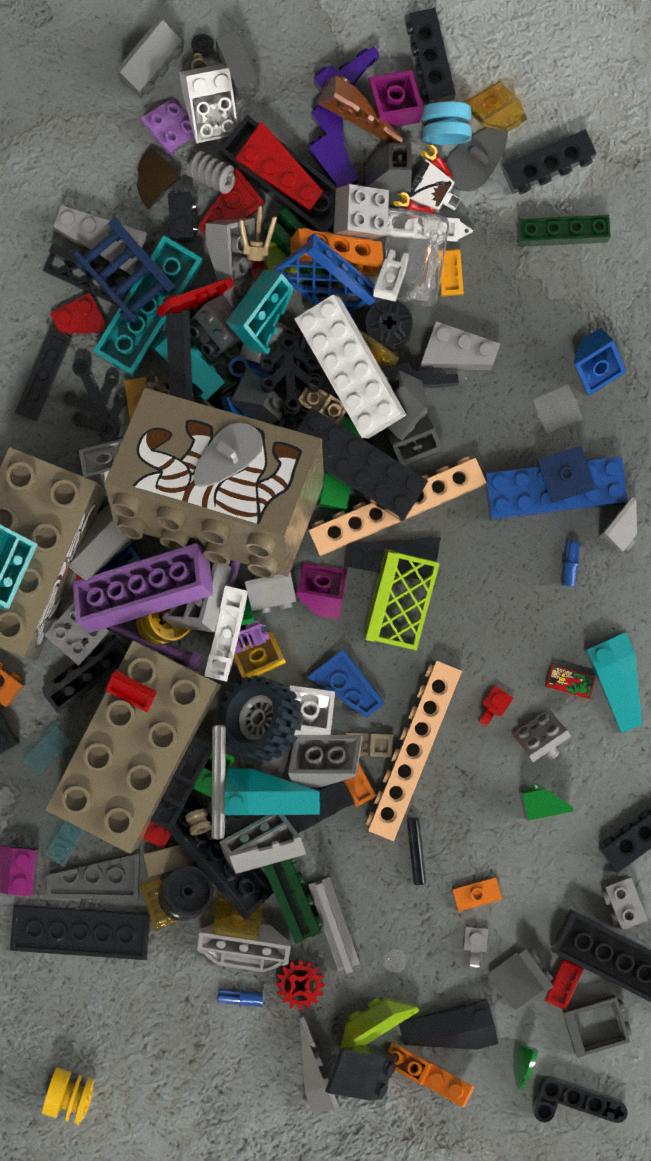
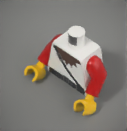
M426 144L430 149L429 154L422 150L420 154L422 157L429 158V161L425 160L411 184V192L396 193L401 197V202L394 201L393 204L395 206H403L404 209L417 216L439 213L443 204L455 211L461 198L450 193L454 186L453 176L446 163L437 154L436 147Z

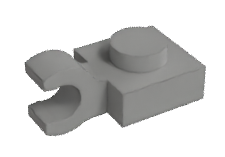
M465 927L463 950H470V967L479 968L480 951L487 952L488 928Z

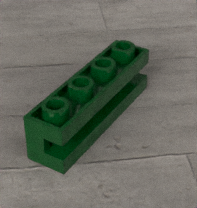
M285 207L276 217L271 241L288 257L291 255L290 239L299 228L305 227L299 222L298 216ZM269 220L266 223L265 227L262 230L266 234V236L269 230V226L271 224V220ZM300 267L299 272L313 274V268ZM316 268V274L329 275L326 269ZM307 280L313 286V280ZM315 280V286L329 287V281ZM332 281L331 287H335L340 282ZM319 293V294H320L322 297H324L327 293Z
M609 215L519 219L517 223L518 247L607 243L611 237Z
M295 858L263 866L294 942L298 944L304 941V939L321 934L320 928L323 927L319 914L314 915L311 906H314L313 899L310 893L305 894L302 885L306 884L301 871L296 873L293 864L297 862Z

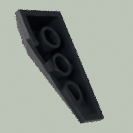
M487 999L404 1020L399 1024L404 1045L478 1050L498 1044Z

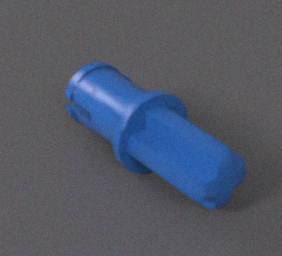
M567 542L565 562H562L564 571L561 585L576 587L577 569L580 567V564H578L579 542Z
M220 989L217 1001L219 1003L236 1004L239 1007L246 1005L262 1008L263 992H246L243 989L241 991Z

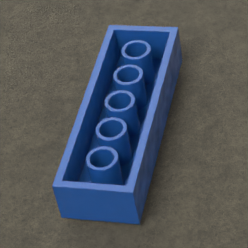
M622 457L586 461L595 490L555 503L550 502L539 467L486 473L484 478L487 482L485 487L490 521L625 504L628 501Z

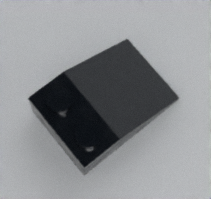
M376 1045L340 1048L325 1092L370 1101L380 1100L387 1093V1084L390 1076L395 1071L397 1056Z

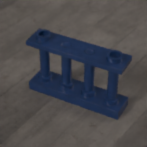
M114 217L108 223L111 229L109 235L83 257L76 250L73 253L76 258L74 263L82 272L87 270L121 309L119 312L121 317L127 323L132 321L136 325L138 320L134 316L135 313L160 292L166 291L170 296L176 288ZM121 240L126 246L124 252L97 274L89 263L112 243ZM136 257L141 263L139 269L112 291L104 280L127 260ZM151 274L156 280L153 283L154 286L127 308L119 297L142 277Z

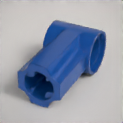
M235 357L227 366L229 376L235 379H241L243 373L236 374L232 370V365L235 362L241 363L244 371L249 368L262 380L265 377H271L273 373L272 370L270 372H263L259 365L246 361L242 357Z

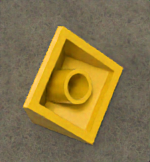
M272 631L268 632L270 639L266 640V643L255 646L252 640L253 648L247 642L245 643L247 650L245 651L243 645H241L243 651L234 655V660L242 678H252L255 675L260 676L286 664Z

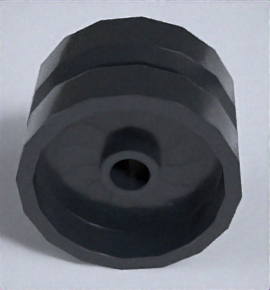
M186 865L175 869L162 881L158 890V901L161 909L167 916L178 921H188L196 918L209 907L213 900L214 887L212 881L200 868Z

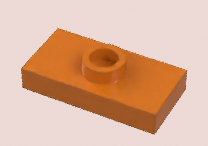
M358 764L357 776L343 780L356 807L376 797L360 764Z
M496 877L452 889L458 912L502 900Z

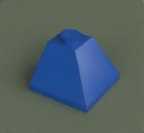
M601 327L581 340L573 363L587 395L590 396L627 371L614 340Z

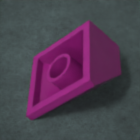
M303 562L297 596L316 616L339 619L347 569Z

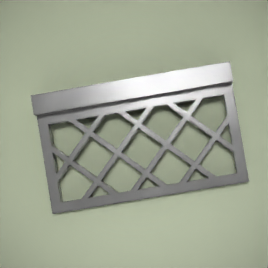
M329 876L312 882L308 886L323 924L338 972L345 969L346 974L353 972L352 967L360 964Z

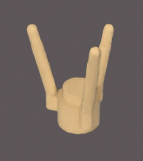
M258 206L255 240L250 241V245H248L244 221H239L244 246L243 254H247V259L252 261H264L265 256H268L269 245L277 219L275 216L272 217L264 244L263 241H260L262 206Z

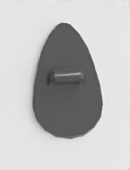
M504 124L494 125L481 130L473 135L469 142L461 144L450 154L446 165L453 176V187L469 192L477 190L484 185L493 173L506 147L508 128Z

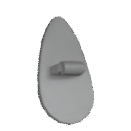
M234 423L223 428L211 441L198 461L194 474L195 485L205 487L220 483L255 461L260 455L263 446L262 437L258 430L246 423Z

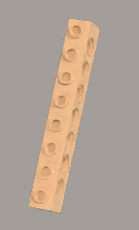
M469 457L457 461L458 466L449 469V466L436 470L437 475L430 478L428 475L422 476L428 480L422 491L424 498L421 502H415L405 519L484 486L487 482L476 458L472 460ZM462 473L465 477V482L456 484L452 479L453 474ZM438 481L444 485L442 493H435L432 490L434 482ZM366 502L355 505L353 507L354 511L346 514L345 511L333 515V520L327 523L321 520L312 524L313 529H310L309 533L319 556H323L401 521L373 503L366 505ZM374 508L379 509L382 512V518L372 520L369 512ZM356 517L360 519L362 525L359 529L349 527L348 522L351 518ZM333 526L338 527L341 531L340 536L335 539L329 537L327 533L328 529Z
M435 661L434 665H429L425 675L429 679L426 686L421 685L417 698H420L417 707H412L408 719L412 720L409 728L404 727L400 740L403 741L401 749H395L391 761L395 762L392 771L387 770L383 782L386 783L384 791H379L374 802L378 805L375 813L370 812L366 821V825L369 826V832L392 841L395 840L462 673L461 670L439 661ZM435 680H441L445 685L441 693H436L432 689V683ZM433 701L435 703L436 710L433 714H427L424 711L423 706L425 702ZM419 722H424L428 727L424 735H418L415 732V726ZM411 743H415L419 747V753L416 756H409L406 752L407 746ZM403 764L408 765L411 769L410 775L405 778L400 777L398 774V768ZM393 786H399L402 789V795L397 799L389 795V790ZM385 807H390L394 811L393 817L389 820L381 817V810Z

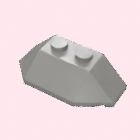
M225 918L200 929L197 951L204 953L207 958L219 966L266 972L288 964L291 943L271 925Z

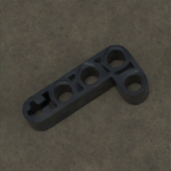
M552 1076L544 1077L541 1080L532 1105L534 1116L543 1123L553 1119L558 1104L614 1123H621L628 1116V1110L621 1100ZM547 1084H556L557 1087L554 1093L548 1094L545 1092ZM572 1090L577 1091V1099L575 1101L567 1100L568 1092ZM592 1098L600 1099V1104L597 1108L589 1107V1101ZM606 1104L612 1109H616L618 1106L621 1112H616L614 1116L612 1111L606 1108ZM542 1105L549 1106V1112L544 1116L537 1113L538 1108Z

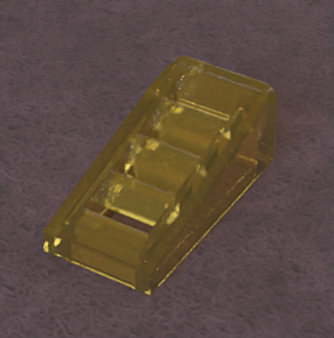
M162 879L140 887L155 931L178 922L171 917L158 922L157 918L166 914L163 910L155 913L154 909L160 907L159 902L152 904L151 900L158 898V893L149 896L148 891L160 887Z

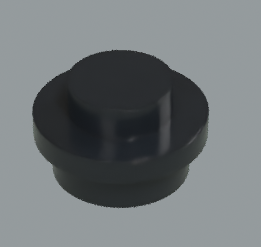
M198 34L193 38L191 47L194 53H200L202 57H205L213 51L214 43L210 36Z

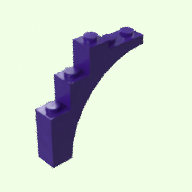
M374 46L369 50L365 48L357 54V58L351 63L349 61L343 63L338 68V72L333 65L328 68H321L315 73L314 85L322 93L327 79L334 76H342L349 80V84L354 86L364 72L379 60V52ZM318 104L315 105L313 112H311V118L324 137L318 136L310 143V155L329 181L338 188L349 184H358L359 177L352 167L344 147L342 133L343 118Z

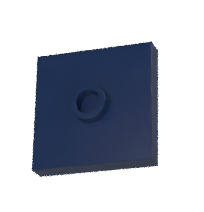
M582 446L537 460L551 503L595 490Z

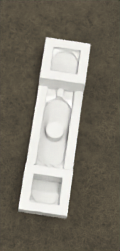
M225 586L214 640L205 670V677L226 682L228 680L248 595L246 590Z

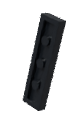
M50 329L15 410L16 414L37 422L72 339Z

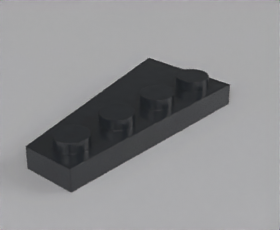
M441 537L348 544L344 567L379 573L385 548L437 562ZM399 558L397 568L400 574H403L411 569L412 566L408 560ZM423 565L417 569L422 579L431 575L433 566ZM415 571L405 576V578L420 580Z

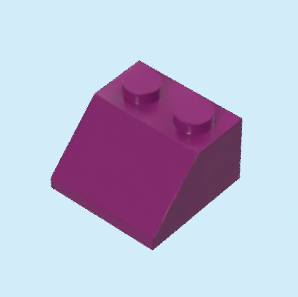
M412 70L368 78L380 120L395 126L420 123L424 109Z
M0 845V893L29 897L34 895L39 849Z

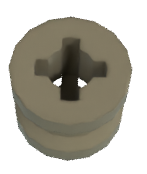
M198 809L185 816L186 821L191 826L189 829L191 835H199L212 829V824L207 819V809Z

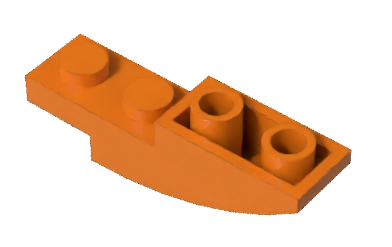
M394 1042L391 1043L388 1052L397 1056L395 1071L465 1108L475 1086L411 1050Z

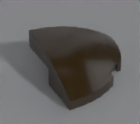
M152 147L145 152L137 169V189L145 207L149 210L181 178Z

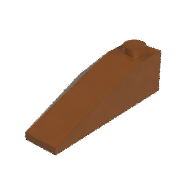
M334 76L327 79L317 102L318 105L387 143H402L403 138L388 122L379 119L377 110L355 86L349 84L348 79L342 76Z

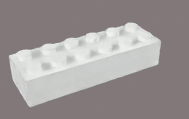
M332 295L295 318L361 438L368 439L407 415L339 296Z

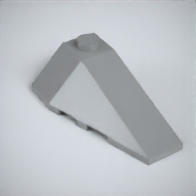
M254 218L226 219L205 223L207 248L217 280L221 281L231 277L234 282V286L223 294V297L234 310L247 294L249 289L247 273L248 269H252L253 263L247 259V254H243L244 246L239 221H244L248 245H250V241L255 240Z
M110 504L97 513L69 565V568L85 581L136 540L126 537L117 531Z
M304 1014L300 1015L304 1088L306 1094L302 1096L307 1109H312L313 1114L336 1109L339 1107L338 1095L325 1092L330 1076Z

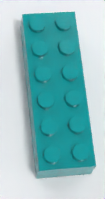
M166 236L162 237L150 257L175 285L176 290L171 294L175 296L188 291L204 265L203 258ZM151 274L145 275L132 286L123 301L127 308L154 286L153 283L156 280ZM160 292L134 314L138 320L136 325L132 321L127 323L119 314L121 311L119 308L93 350L94 354L132 378H135L152 350L150 346L159 339L166 327V316L160 317L156 309L163 304V299L169 296L167 292Z

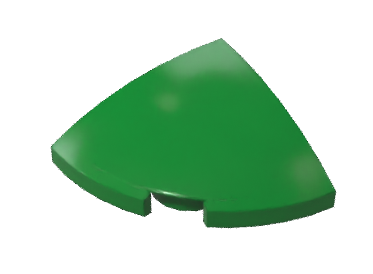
M516 1040L513 1057L514 1077L517 1088L524 1090L527 1086L525 1079L528 1080L532 1074L538 1051L536 1048L529 1047L526 1043Z

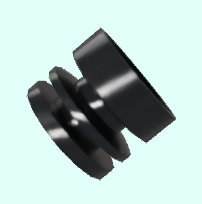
M382 300L373 305L367 313L365 322L366 338L371 346L378 351L387 353L403 348L411 336L413 327L412 314L407 306L399 301ZM388 319L391 320L392 324H395L392 325L391 329H387V325H385Z

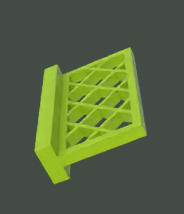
M385 548L363 632L365 640L417 650L440 565L439 562L398 553ZM399 558L408 560L412 566L411 569L403 574H400L397 568ZM423 565L433 566L431 575L422 579L417 569ZM415 571L420 582L409 588L403 578ZM401 579L406 590L395 596L391 590L392 585ZM423 585L426 595L416 601L411 591ZM409 593L414 603L403 610L398 599ZM395 601L401 611L389 618L386 613V607ZM417 606L420 611V617L411 623L405 613ZM404 615L409 625L397 631L392 621ZM390 623L395 633L387 638L379 636L381 628ZM411 628L415 634L413 644L403 642L400 634Z

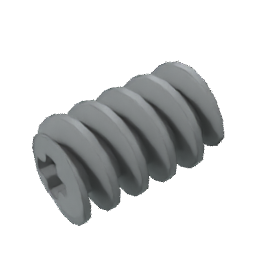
M199 151L186 167L187 176L199 180L201 183L213 187L223 194L233 189L236 180L234 167L227 165L223 161L220 162L219 159L213 158L211 155H206L203 151Z

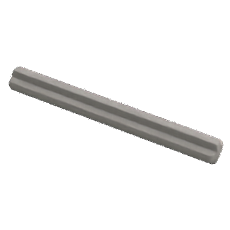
M219 724L212 727L213 839H223L225 836L226 727Z

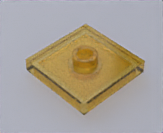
M219 898L212 934L258 941L264 905H260L244 920L227 899Z

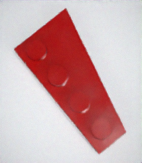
M261 121L236 156V161L302 207L311 211L323 194V191Z

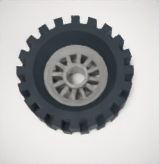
M257 675L252 676V678H242V683L236 682L232 685L235 689L234 691L228 690L225 693L228 699L226 702L221 701L220 706L223 707V712H218L217 719L222 720V723L219 725H225L226 747L233 750L234 753L258 761H273L272 757L278 759L283 756L281 750L288 752L291 749L289 742H296L298 738L294 733L296 730L300 731L302 726L297 723L298 719H303L302 712L297 711L298 708L302 707L301 703L295 700L297 695L295 692L290 691L291 688Z

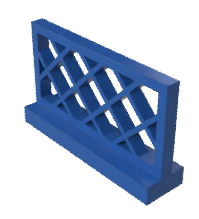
M314 233L307 238L305 245L274 266V272L282 273L293 288L315 306L325 300L318 299L315 293H329L328 297L331 294H345L342 302L349 314L366 303L370 306L376 302V297L373 296L376 285ZM307 253L313 258V261H300V257ZM286 267H297V273H287L283 269ZM300 267L313 268V274L299 273ZM316 268H325L329 275L316 274ZM299 280H313V286H303L299 283ZM315 280L329 281V287H316ZM331 282H342L345 288L331 287ZM347 294L357 295L360 299L357 301L347 300Z

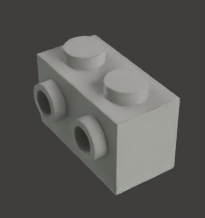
M630 876L603 885L605 891L601 893L605 904H610L613 913L610 914V917L615 927L619 926V929L625 930L648 921Z

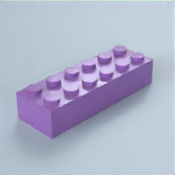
M195 543L93 575L87 581L84 579L74 581L76 623L91 633L212 596L213 587L210 561L203 554L205 550Z

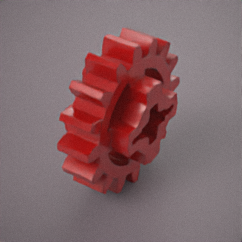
M299 959L298 965L290 961V968L283 966L282 969L285 973H278L277 977L281 981L275 983V986L281 987L277 995H284L282 1003L289 1001V1008L291 1009L296 1004L298 1005V1010H301L304 1004L310 1009L311 1001L317 1004L318 999L316 996H323L324 994L319 989L325 987V983L319 981L324 975H317L316 973L319 967L316 966L312 969L311 961L303 965L302 959ZM301 969L307 972L305 974H297L295 970ZM286 978L291 982V987L288 991L285 989ZM313 978L316 982V988L314 992L309 987L310 981H312ZM306 979L304 983L305 989L300 987L295 990L296 980L301 982ZM296 995H304L306 999L298 1000L294 999Z

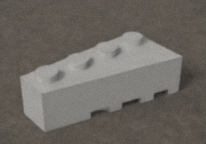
M62 205L54 224L57 233L87 251H90L108 236L111 230L108 225L109 220ZM122 225L145 251L149 239L147 233ZM121 240L115 241L97 257L110 264L124 252L126 246ZM136 257L130 258L117 270H120L129 277L139 269L140 262Z

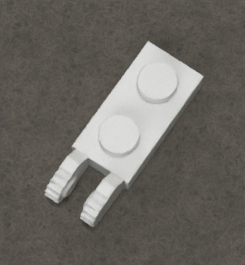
M390 249L374 288V297L396 301L406 272L409 253H404L401 257V262L394 261L396 257L395 250Z

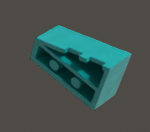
M264 270L226 321L229 327L252 352L268 355L270 348H268L272 335H276L278 330L276 327L280 314L284 315L293 292V286L282 273Z
M166 331L150 347L168 366ZM192 346L193 394L206 401L225 381L217 374L218 371L209 362L206 363L201 358L203 356L195 346Z
M0 525V609H9L38 544Z

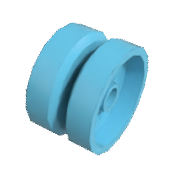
M438 102L423 107L422 121L427 124L422 128L423 142L431 145H457L467 143L472 139V129L467 124L471 120L470 105L461 102Z

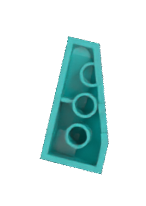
M624 632L584 650L620 732L624 733L642 725L636 656L627 633Z
M251 768L227 769L225 815L320 814V791Z

